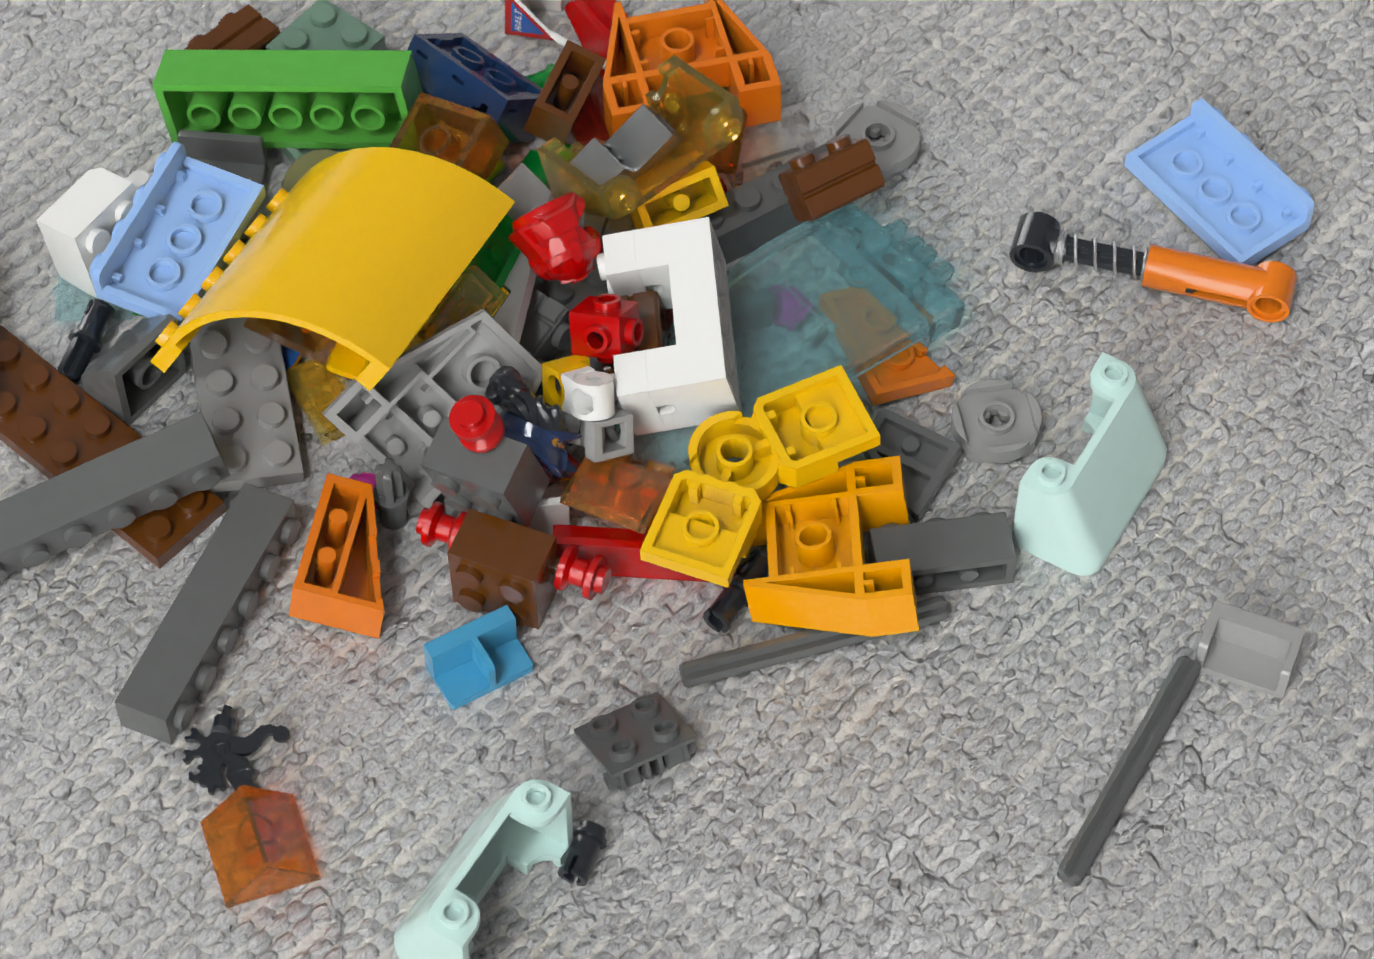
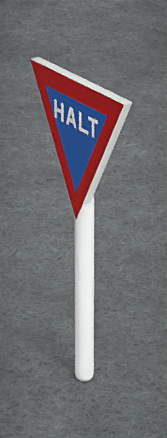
M505 0V34L552 40L565 46L568 39L549 30L520 0Z

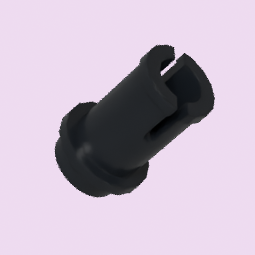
M581 820L578 826L573 827V840L561 867L558 869V875L563 880L573 884L575 877H578L576 882L578 886L587 885L589 874L599 851L605 849L608 844V840L605 838L607 831L603 826L593 821Z

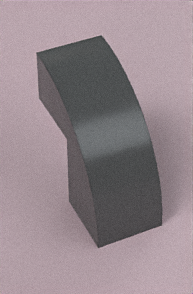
M642 104L607 142L594 137L570 164L599 194H610L626 187L643 176L663 160L684 139L654 108Z

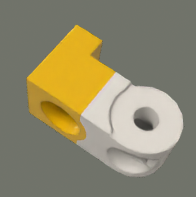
M571 355L541 363L544 402L551 406L557 404L560 406L561 411L585 421H600L615 415L614 377L606 372L595 371L594 368L590 367L589 357ZM555 378L560 382L562 388L560 391L556 390Z

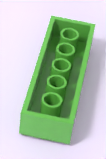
M165 50L152 84L172 143L178 142L177 137L180 130L261 136L264 139L265 148L356 149L391 147L418 149L428 117L426 102L411 50Z

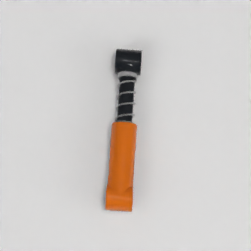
M1037 211L1023 214L1018 221L1009 255L1013 264L1022 270L1042 272L1049 269L1053 263H1060L1061 265L1065 261L1075 263L1076 268H1080L1082 265L1092 266L1097 273L1101 269L1114 271L1116 277L1121 273L1133 275L1136 281L1141 280L1142 287L1245 308L1251 316L1264 322H1280L1290 314L1297 274L1287 264L1278 261H1266L1253 266L1151 244L1150 249L1146 248L1145 252L1136 251L1134 245L1130 249L1117 247L1115 241L1111 242L1110 245L1098 243L1095 237L1088 241L1077 238L1076 233L1070 237L1071 234L1061 230L1059 222L1054 217Z

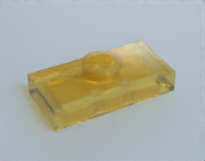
M469 266L417 335L424 341L481 309H484L492 316L507 294L478 266Z

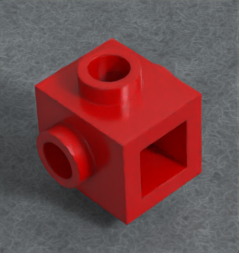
M601 294L596 297H586L569 311L572 355L595 357L601 363H614L613 355L631 353L641 344L644 325L643 321L639 318L637 301L621 300V297L616 294Z

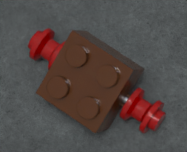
M435 501L430 508L425 507L421 511L417 521L416 533L421 535L422 545L432 547L437 540L448 544L449 551L447 555L453 601L472 612L484 611L490 613L508 605L516 618V626L518 627L526 625L539 630L557 590L564 591L570 584L582 588V597L591 601L597 593L604 594L610 581L611 568L606 566L605 556L597 554L591 561L579 558L578 548L573 545H568L562 556H558L556 536L469 508L468 512L462 511L458 517L446 514L444 503Z

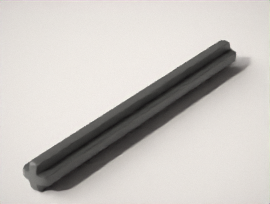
M943 596L917 601L919 627L938 623L949 618L947 603ZM809 629L683 662L679 666L682 683L685 687L689 688L888 635L870 637Z
M1187 656L1177 658L1061 861L1057 877L1062 882L1068 883L1073 887L1081 885L1197 680L1201 666L1196 660H1191Z

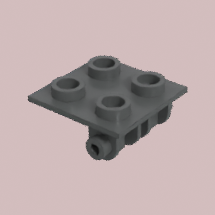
M658 691L648 696L639 697L622 708L606 715L597 716L590 722L573 729L576 736L605 769L606 772L603 773V779L610 791L616 788L619 791H624L626 788L641 782L639 770L646 780L652 778L650 761L658 774L663 773L665 768L669 769L682 762L689 761L690 754L696 752L694 741L698 740L697 735Z

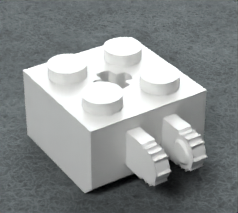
M102 167L90 169L36 220L61 281L97 298L90 277L92 261L98 253H103L108 246L116 223L127 216L133 206V199L138 188L146 185L151 178L147 170L137 169V171H132L131 174H128V177L123 178Z

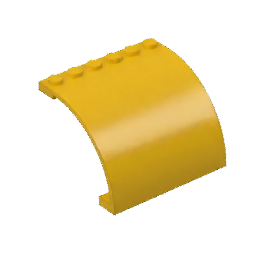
M367 147L332 155L310 168L290 192H287L284 188L277 192L266 206L272 214L266 218L260 213L244 233L250 238L248 243L245 244L239 239L222 259L229 265L225 271L216 266L200 286L206 291V294L200 298L194 293L178 312V315L184 319L182 323L178 326L171 320L154 341L161 348L150 362L165 373L202 326L207 323L227 318H265L300 326L324 335L367 359L369 362L355 380L371 391L391 369L515 201L479 176L453 163L420 152L391 147Z

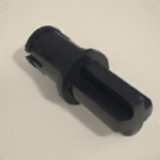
M90 299L76 329L71 330L68 335L71 342L58 366V372L65 375L75 384L80 382L81 375L85 372L93 354L100 352L103 346L101 339L115 314V309L109 303L100 299H94V301Z

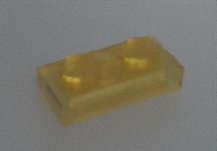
M325 354L285 370L288 386L322 445L346 436L322 414L345 389L338 376L326 369L328 359Z

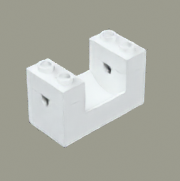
M705 217L603 235L604 253L597 255V264L601 280H607L608 293L619 296L628 295L630 297L634 293L654 290L658 292L665 310L673 308L676 345L613 355L615 373H611V375L614 377V401H618V407L633 414V431L635 435L697 426L709 417L721 412H742L726 260L710 218Z

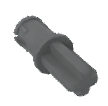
M385 458L384 464H378L374 469L376 485L373 490V497L380 509V523L382 526L390 530H398L408 523L407 516L409 514L406 503L410 496L409 487L403 481L402 466L394 464V459Z

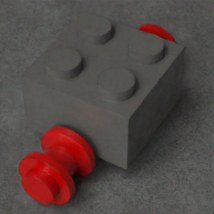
M481 395L465 396L454 404L449 417L444 416L421 466L432 479L431 485L445 497L444 502L451 508L460 512H468L469 508L528 527L550 479L527 444L504 437V422L490 400Z

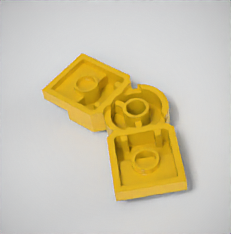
M842 365L758 397L753 407L751 418L742 416V412L726 411L715 414L703 421L693 432L689 441V470L674 474L640 549L641 560L729 588L742 557H747L762 522L761 502L771 495L778 483L799 488L838 472V462L879 446L880 434ZM734 457H738V458H742V459H743V460H741V461H739V462H729V461H727L728 459L734 458Z

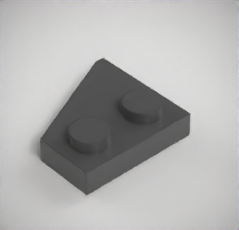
M881 407L873 420L880 434V445L862 453L868 460L900 456L907 493L908 513L914 520L920 522L960 456L961 444Z

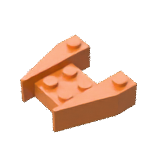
M704 0V4L627 18L622 3H615L603 80L604 117L609 137L642 104L655 109L652 100L722 87L727 89L739 128L781 121V82L772 56L723 0Z

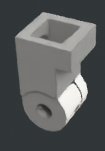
M615 405V415L611 418L600 421H585L561 411L566 429L570 433L582 435V437L568 443L584 447L585 457L596 463L634 453L632 413ZM615 424L620 425V439L615 433L613 427Z

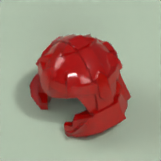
M574 191L549 201L513 221V233L508 237L527 257L531 270L537 276L545 280H557L561 284L572 283L573 285L586 279L588 274L595 269L593 264L597 255L601 254L602 238L596 229H593L590 225L585 226L583 229L579 225V219L584 212L586 204L584 198L575 194Z

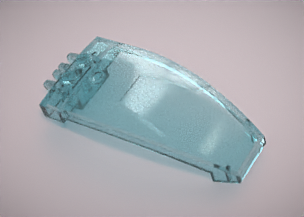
M852 202L812 222H803L751 252L727 270L742 416L752 417L753 407L758 397L839 365H842L851 381L919 341L924 340L929 344L959 327L966 305L946 285L951 280L955 268L945 261V263L929 269L930 265L936 260V250L931 246L924 247L926 242L919 235L912 236L911 239L908 238L900 243L899 241L904 238L908 230V226L902 220L898 219L883 227ZM673 322L667 330L669 346L676 345ZM615 424L613 425L616 435L620 439V425ZM699 425L638 436L633 431L634 453L618 458L652 492L666 493L674 474L689 470V441Z

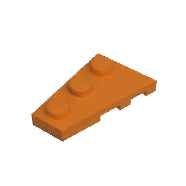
M861 286L821 295L818 308L873 406L952 386L956 375L945 365L942 367L937 366L926 355L928 349L919 340L911 341L895 326L896 319Z

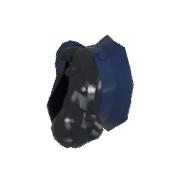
M512 366L498 368L489 379L485 395L493 405H498L503 411L501 418L505 425L504 437L527 444L542 467L557 477H561L563 471L567 469V450L565 447L568 442L582 437V435L570 433L566 429L561 416L560 406L554 404L551 407L548 403L544 402L543 396H535L521 380V374L517 369Z

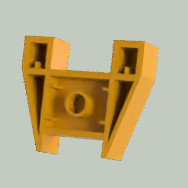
M900 456L855 461L839 467V471L799 488L789 486L771 493L770 496L761 502L762 522L751 547L767 545L769 577L743 580L752 622L870 637L919 631L917 600L910 559L865 564L863 532H869V529L879 528L890 523L909 524L907 493Z

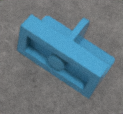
M508 605L423 644L426 669L451 709H457L534 670L533 662L517 638L516 618Z

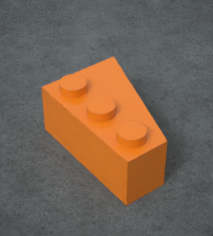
M327 473L292 588L289 616L379 639L384 615V603L381 595V571L377 553V528L372 484Z

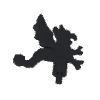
M224 705L222 713L215 715L211 734L208 737H202L197 728L194 727L190 729L191 735L184 737L186 743L196 742L200 746L192 751L184 750L186 757L183 761L186 765H189L194 758H202V764L197 766L200 773L193 775L192 772H189V780L193 783H199L200 787L207 788L209 795H214L216 788L220 791L226 789L222 777V770L225 765L227 767L225 776L234 788L238 803L241 808H246L249 803V795L256 790L253 784L256 772L249 767V761L241 756L254 753L269 736H273L274 741L278 743L287 742L290 739V731L282 725L275 727L272 724L261 725L247 737L232 736L235 724L234 718L231 717L232 707Z

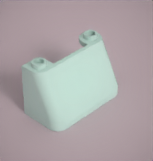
M1104 352L1098 358L1090 374L1089 382L1093 395L1090 411L1084 419L1082 431L1088 434L1092 433L1093 436L1074 465L1055 457H1043L1036 460L1029 467L1019 483L1012 531L1015 547L1079 576L1092 575L1103 567L1163 469L1167 454L1165 440L1134 370L1124 361Z
M531 779L521 783L480 812L397 927L394 934V946L398 959H470L474 952V942L471 939L476 934L480 925V911L477 906L505 866L509 865L526 875L529 874L534 864L541 861H553V864L561 867L573 840L571 793L551 782L542 779Z

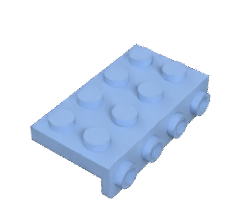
M1202 98L1192 103L1190 116L1131 151L1125 157L1124 166L1224 260L1253 265L1310 227L1314 202L1309 192L1293 182L1274 160L1268 159L1253 145L1251 139L1246 134L1240 133L1231 125L1219 109L1212 107Z
M176 141L173 142L168 151L162 152L157 158L154 173L147 184L138 188L133 199V206L125 219H120L114 226L111 241L104 252L98 253L92 261L90 277L97 298L148 318L171 314L177 318L179 326L184 319L178 315V312L194 293L200 298L206 294V291L200 287L216 266L222 269L225 264L222 259L240 239L266 197L264 185L188 157L185 146Z

